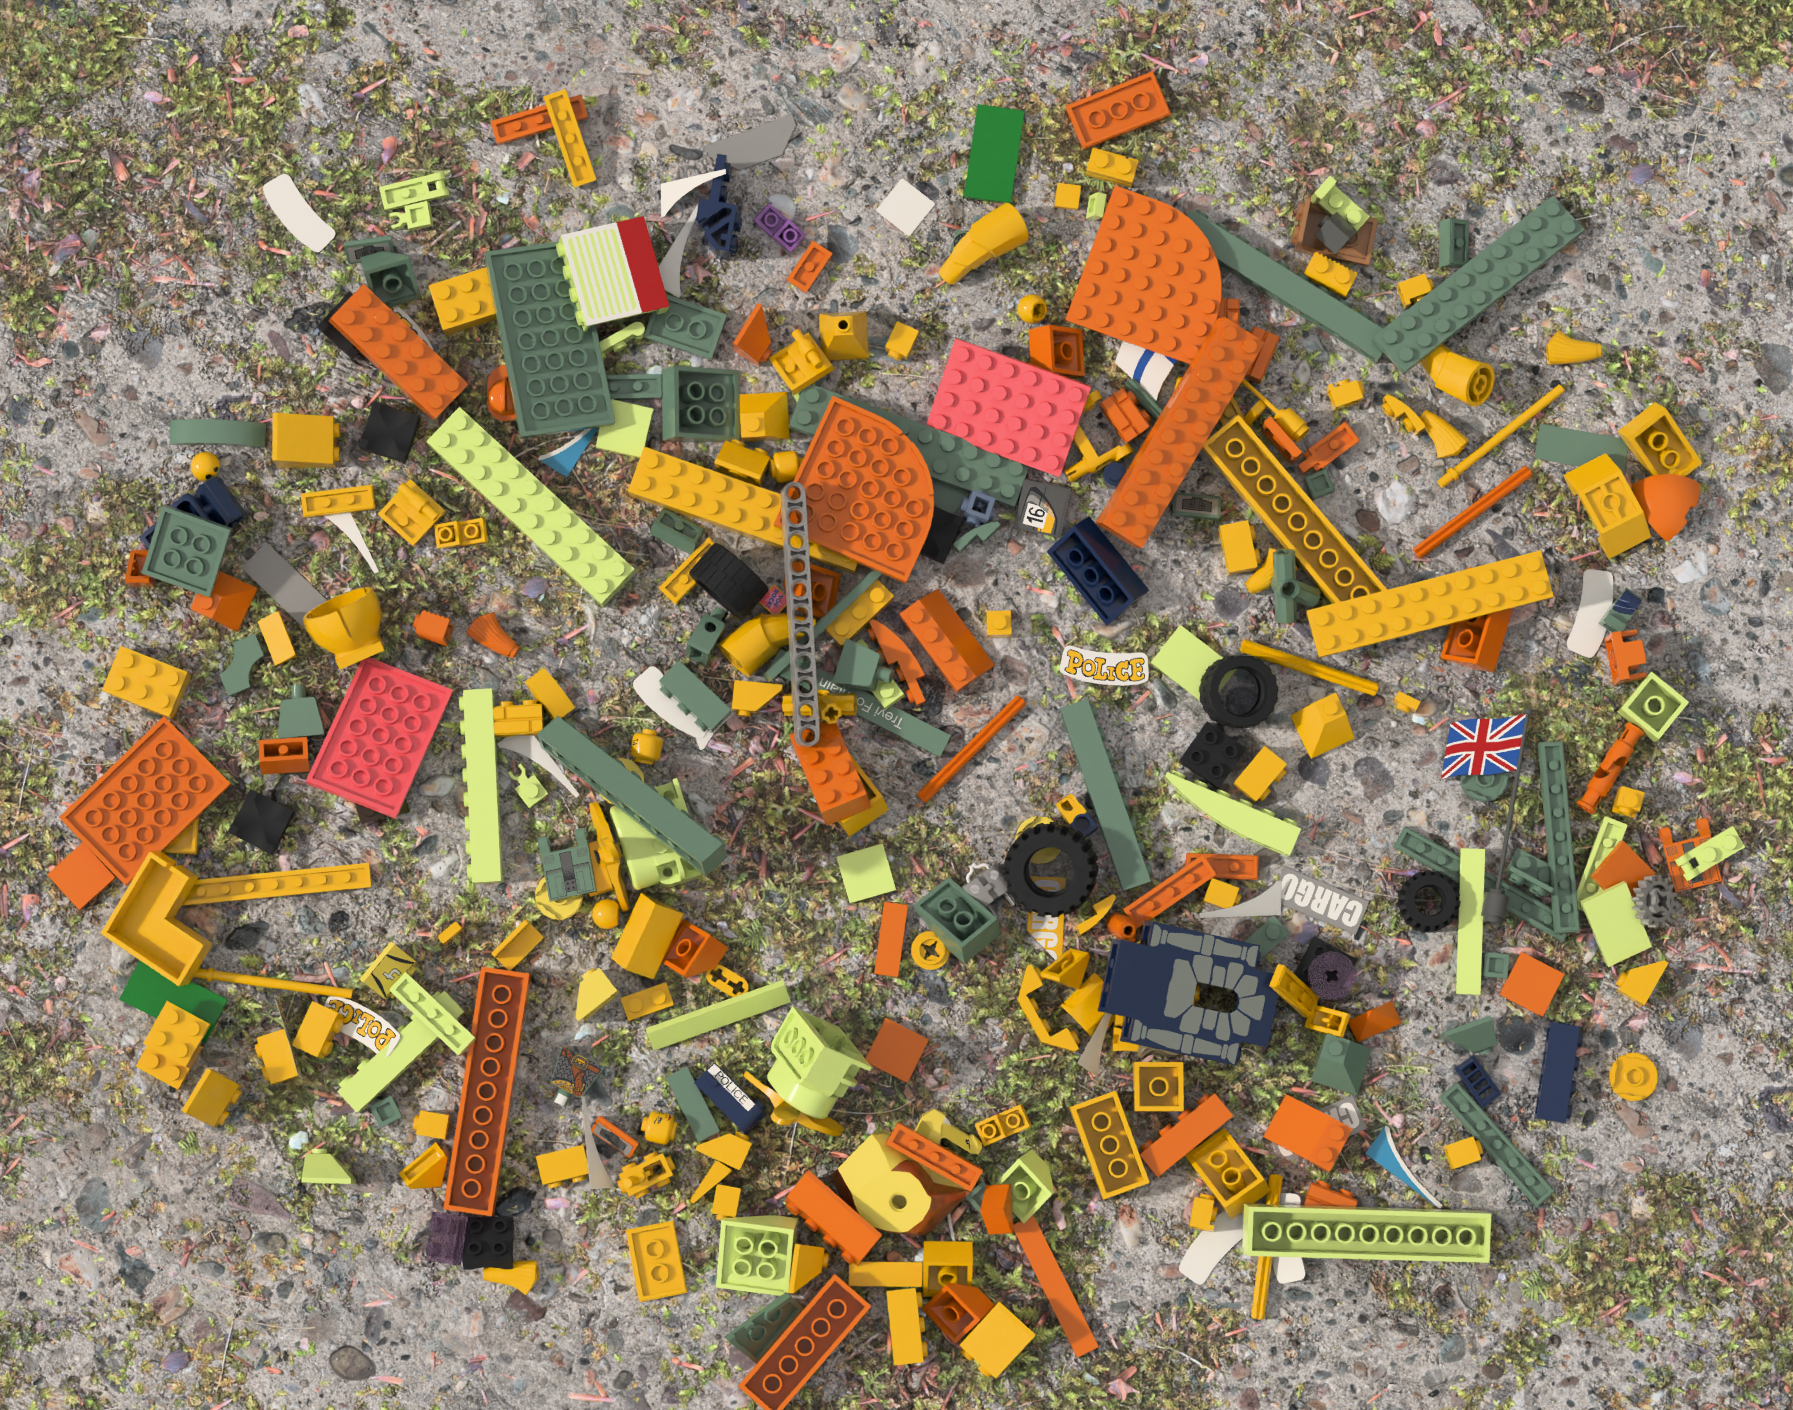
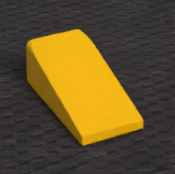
M715 1161L693 1194L690 1202L693 1204L697 1202L733 1170L721 1162Z

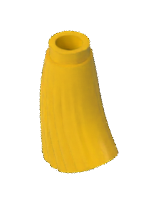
M1558 330L1546 345L1548 365L1570 364L1601 358L1600 343L1570 338Z
M1426 409L1419 417L1426 426L1425 431L1435 444L1437 458L1457 456L1468 444L1469 439L1437 414Z
M1269 548L1264 563L1244 583L1251 595L1271 587V579L1274 576L1273 552L1277 549Z
M513 1261V1269L484 1267V1281L512 1286L526 1296L539 1280L538 1261Z

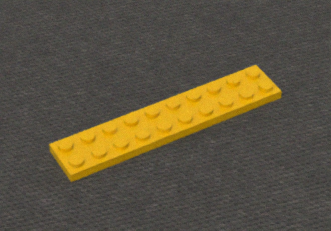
M1540 550L1307 610L1306 614L1318 658L1551 599L1554 596Z

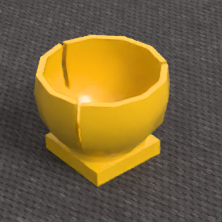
M362 587L338 595L316 606L303 617L306 631L314 643L335 654L339 670L384 651L383 641L379 634L383 613L379 598L370 587Z

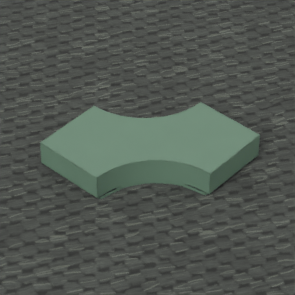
M256 634L233 642V661L224 672L219 674L228 697L251 688V671L254 665L265 657Z

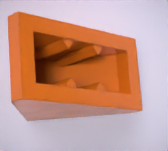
M131 550L125 576V583L130 587H155V578L142 574L148 550Z
M1011 1184L986 1185L980 1212L988 1234L1013 1233Z

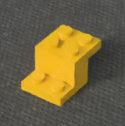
M166 1001L143 1043L147 1047L136 1067L180 1090L203 1048L200 1046V1043L211 1024Z

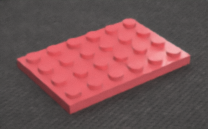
M956 338L926 425L963 438L977 448L1060 477L1092 386Z
M370 657L361 660L306 779V784L397 819L452 697L453 690Z

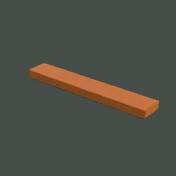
M1034 1215L1025 1224L1022 1221L1014 1224L1013 1230L1076 1357L1078 1358L1098 1348L1099 1346Z

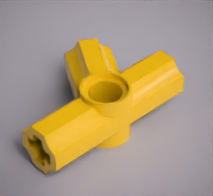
M817 690L819 719L824 720L827 724H833L842 715H856L858 705L856 693H830L828 690ZM792 693L783 695L782 710L784 716H793ZM803 705L800 708L801 715L811 716V709Z

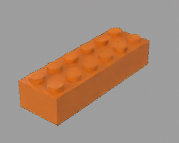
M365 284L329 319V322L432 421L469 385Z
M834 1274L738 1387L764 1410H783L872 1306Z

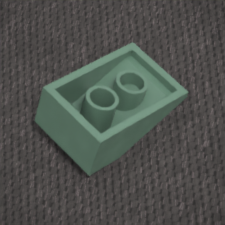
M950 877L946 878L913 905L914 910L946 948L964 964L1000 935L998 918Z

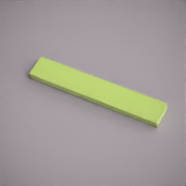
M1460 848L1459 901L1461 902L1458 908L1456 994L1481 995L1483 916H1481L1484 900L1485 849Z
M784 980L645 1029L653 1051L785 1005L790 1003L791 1000Z

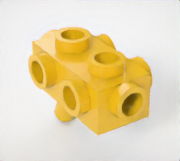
M657 1151L643 1157L645 1162L637 1166L633 1162L622 1167L623 1173L618 1174L620 1180L617 1181L622 1194L627 1193L629 1197L634 1195L638 1199L648 1194L647 1188L655 1184L658 1188L671 1182L670 1177L674 1176L672 1170L676 1169L671 1157L665 1158L664 1153L658 1155ZM656 1165H660L663 1169L658 1175L653 1172V1168Z

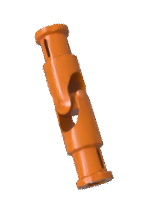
M1629 722L1626 723V729L1619 740H1615L1603 762L1589 781L1588 789L1582 799L1576 803L1577 806L1592 815L1595 814V808L1602 797H1606L1620 772L1632 756L1633 748L1637 741L1645 734L1644 731Z

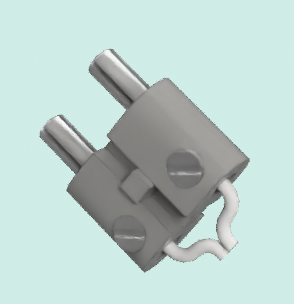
M996 862L991 865L986 863L976 865L973 863L969 866L970 872L966 876L967 882L962 888L988 911L990 909L996 918L999 915L990 903L998 896L1000 897L1003 894L1011 906L1015 905L1011 898L1015 899L1014 895L1006 893V891L1008 892L1006 888L1008 884L1004 880V872ZM986 867L980 874L970 879L974 868Z

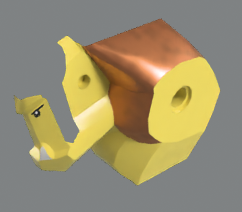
M936 1108L923 1113L915 1128V1131L940 1144L942 1138H947L971 1154L978 1155L982 1149V1142L974 1134L968 1135L952 1125L946 1118V1114ZM875 1129L847 1160L830 1175L840 1198L877 1231L912 1236L928 1235L970 1191L887 1145L886 1141L891 1132Z

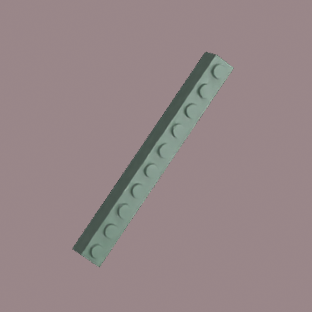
M1190 209L1187 217L1200 228L1215 252L1219 266L1377 364L1383 352L1372 339L1373 336L1386 327L1381 323L1377 325L1370 321L1371 317L1362 311L1357 313L1349 308L1351 305L1341 298H1338V300L1329 295L1330 292L1320 285L1318 287L1309 283L1310 279L1301 273L1296 275L1289 270L1290 267L1280 260L1275 262L1269 258V254L1261 248L1255 249L1248 245L1249 241L1240 235L1235 237L1229 233V229L1219 222L1214 224L1208 220L1209 217L1200 210L1195 212Z
M557 716L537 734L542 749L703 875L707 876L727 858L724 849L725 843L717 835L712 836L702 823L694 822L685 810L682 809L680 811L668 797L665 796L663 798L659 795L653 785L645 784L635 771L630 772L618 758L613 759L610 757L604 747L601 745L596 746L586 733L581 734L570 721L567 720L565 722Z

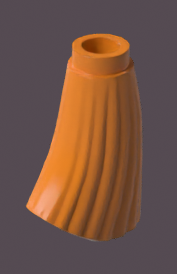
M495 612L475 618L466 632L467 636L483 646L512 659L520 649V646L500 627Z
M1113 912L1108 915L1105 924L1109 932L1116 939L1134 942L1136 939V928L1132 920L1119 912Z

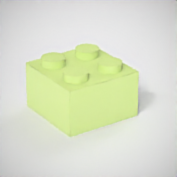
M1650 672L1617 712L1631 724L1644 731L1645 735L1653 742H1656L1689 702L1653 672Z

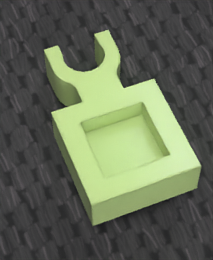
M428 201L405 206V213L403 214L399 212L389 214L392 219L399 218L398 224L391 225L394 231L404 228L405 225H408L410 231L433 226L431 207Z
M520 763L518 765L522 770L520 776H514L511 771L508 774L514 781L520 783L515 790L530 809L549 794L535 775L527 778L526 770Z

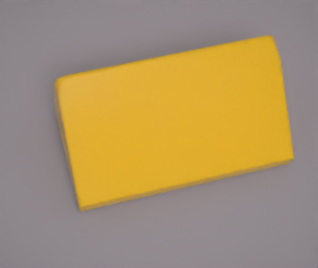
M279 611L258 621L275 666L298 657Z

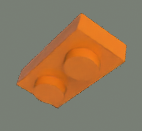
M812 241L786 281L807 294L833 256V253Z

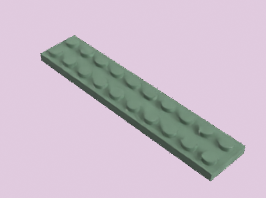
M1551 196L1373 336L1372 341L1403 375L1582 235L1585 229L1554 196Z
M813 384L801 391L788 428L814 437L832 396H835L890 421L902 430L903 434L916 445L928 466L931 479L969 493L973 490L983 491L996 498L995 502L1015 508L1029 466L977 448L958 436Z

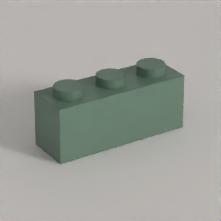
M679 660L659 680V685L662 686L659 690L668 699L673 697L679 702L677 707L686 716L690 713L697 720L694 723L703 732L708 730L712 734L732 713L731 709Z

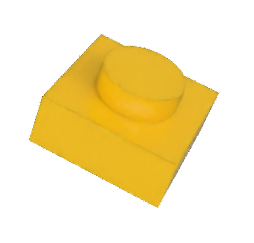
M1398 691L1392 703L1397 704L1396 708L1409 714L1410 711L1414 713L1417 710L1421 701Z

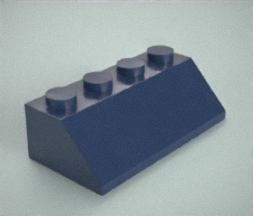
M1090 516L1075 524L1046 551L1106 626L1150 591Z

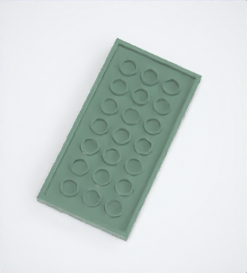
M559 242L486 251L484 253L520 439L615 424L596 325L589 326L588 330L584 332L582 325L577 323L575 312L578 311L576 303L571 302L569 289H571L570 281L565 280L563 274L564 260L563 257L558 256L556 244Z

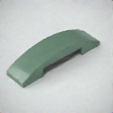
M218 419L171 420L169 444L194 446V444L240 445L241 447L266 448L267 424Z

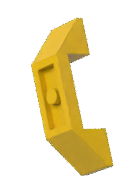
M1032 964L1028 965L1017 1001L1038 1039L1043 1044L1071 1052L1079 1050L1077 1044L1081 1042L1074 1030L1069 1032L1068 1028H1065L1057 1034L1049 1036L1048 1033L1052 1031L1045 1018L1040 1020L1036 1012L1040 1009L1034 998L1028 999L1027 997L1028 994L1043 986L1041 981L1045 978L1041 977V971L1038 966L1033 968Z

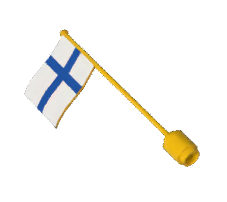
M1123 342L1115 364L1131 379H1135L1157 401L1161 387L1177 360ZM1243 378L1242 383L1276 414L1274 416L1275 422L1288 437L1296 443L1301 441L1310 430L1307 422L1290 407L1286 410L1284 408L1278 410Z

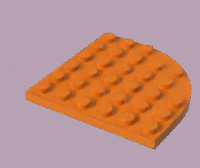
M1114 186L1065 320L1190 365L1218 319L1221 310L1222 277L1215 252L1200 228L1181 211L1156 199Z
M832 396L793 481L799 482L805 488L808 541L906 584L925 544L933 519L934 490L928 466L916 445L897 426L870 411ZM790 488L788 497L792 500H797L799 496L798 491ZM780 509L777 518L774 522V526L782 530V516ZM790 512L789 514L790 522L799 524V515L796 512Z

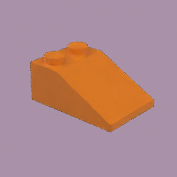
M1286 1094L1263 1137L1318 1168L1330 1172L1352 1128Z

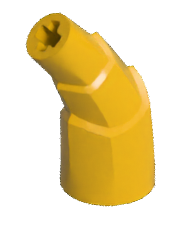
M1004 203L973 223L971 229L954 247L953 252L940 268L939 275L950 285H955L972 269H976L989 259L1000 257L1028 242V230L1017 209L1010 203Z
M1444 344L1420 362L1435 382V387L1470 406L1477 407L1483 404L1492 391L1495 374L1490 364L1454 353Z
M759 613L718 643L719 650L738 671L746 677H750L778 652L779 647L789 645L787 613ZM795 616L799 621H804L805 617ZM813 618V626H814V625L816 624V619H815V618ZM797 633L796 641L800 640L805 634Z

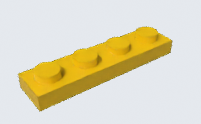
M566 89L543 96L573 186L577 187L595 181L596 177Z

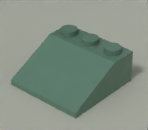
M676 365L663 369V441L684 443L725 442V440L731 442L732 439L740 441L739 370Z

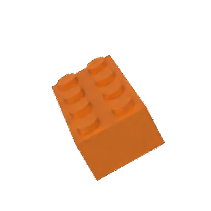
M825 721L819 722V740L813 746L807 748L799 746L795 741L794 733L790 734L789 737L824 822L828 826L870 809L871 805L837 724H827ZM803 730L802 739L810 743L813 738L811 731Z

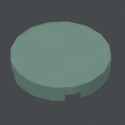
M1508 772L1495 775L1460 776L1461 787L1466 795L1479 802H1489L1500 797L1506 790L1509 780Z

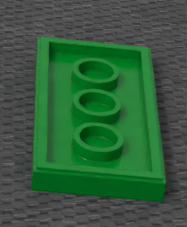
M978 104L964 198L1011 204L1025 111Z
M140 960L119 1000L155 1018H158L166 1001L171 1002L211 1024L202 1040L204 1043H207L228 1002V999L192 981L189 985L178 986Z

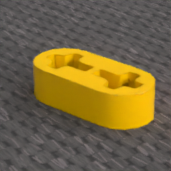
M718 964L716 968L706 973V978L712 986L732 998L749 991V985L744 978ZM721 969V975L727 978V981L723 982L719 979L716 982L712 981L713 976L711 972H717ZM730 981L735 984L742 982V988L745 990L743 993L738 992L735 995L733 994V987L729 986L728 983Z

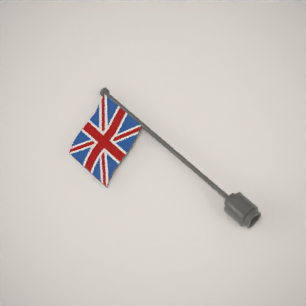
M1525 708L1522 715L1501 719H1467L1451 723L1449 728L1441 780L1455 776L1495 775L1515 771L1496 888L1490 889V892H1485L1481 916H1483L1482 922L1490 925L1501 926L1502 920H1505L1509 896L1504 895L1505 891L1500 890L1529 717L1533 714L1532 709Z

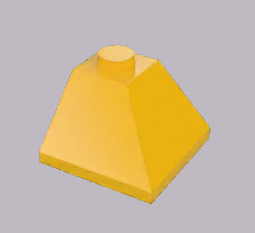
M787 392L739 394L742 442L790 440Z
M1336 692L1290 715L1310 759L1355 739L1347 714Z
M795 1244L788 1293L797 1292L822 1272V1267L827 1268L829 1253H824L825 1248Z

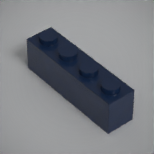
M1555 1022L1548 1023L1534 1119L1564 1124L1566 1119L1571 1118L1572 1105H1569L1570 1095H1574L1576 1081L1572 1080L1573 1072L1578 1071L1580 1058L1576 1056L1577 1047H1581L1583 1041V1033L1580 1032L1579 1026Z

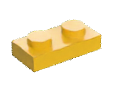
M667 982L620 998L628 1021L674 1006Z

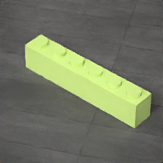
M438 991L432 996L457 1021L466 1014L446 991L442 993ZM415 1014L410 1017L413 1021L406 1027L401 1025L397 1029V1032L400 1034V1040L388 1057H386L391 1041L371 1060L366 1058L357 1067L359 1071L353 1077L348 1075L339 1084L341 1088L337 1092L357 1113H361L439 1039Z

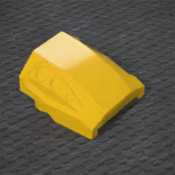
M1093 973L1080 986V990L1077 989L1060 1005L1080 1024L1091 1038L1105 1015L1104 1012L1098 1011L1104 981L1096 973ZM1113 1014L1110 1018L1108 1027L1115 1021V1015Z

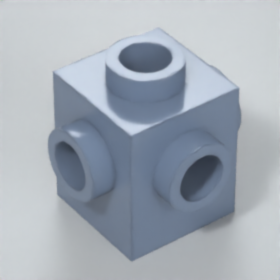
M973 490L968 498L964 497L959 509L963 511L961 517L966 520V524L973 527H979L988 521H992L996 508L993 507L996 498L983 491Z

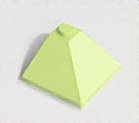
M777 1215L722 1218L716 1288L781 1296L785 1292L788 1293L797 1239L798 1218Z

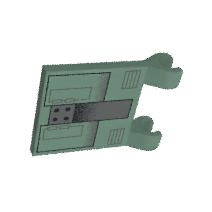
M584 828L575 830L577 847L551 852L549 838L542 836L537 839L550 902L597 892L589 850L588 833Z

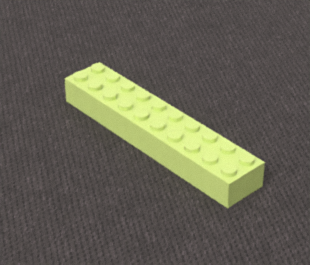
M460 407L426 441L431 449L602 607L636 573L635 569Z
M1244 1204L1242 1253L1246 1256L1490 1263L1491 1213L1479 1210Z

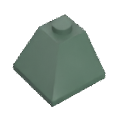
M381 251L360 257L368 288L388 307L422 298L409 256Z
M1491 1015L1439 1034L1442 1040L1470 1053L1478 1051L1480 1056L1492 1052V1046L1498 1044Z
M1326 1033L1323 1037L1311 1081L1358 1095L1371 1048Z

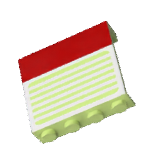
M644 216L560 236L556 249L558 256L563 257L565 264L563 266V274L565 280L570 281V299L572 303H576L578 310L575 312L578 325H582L584 332L588 330L589 326L653 311H656L657 315L667 312L670 306Z

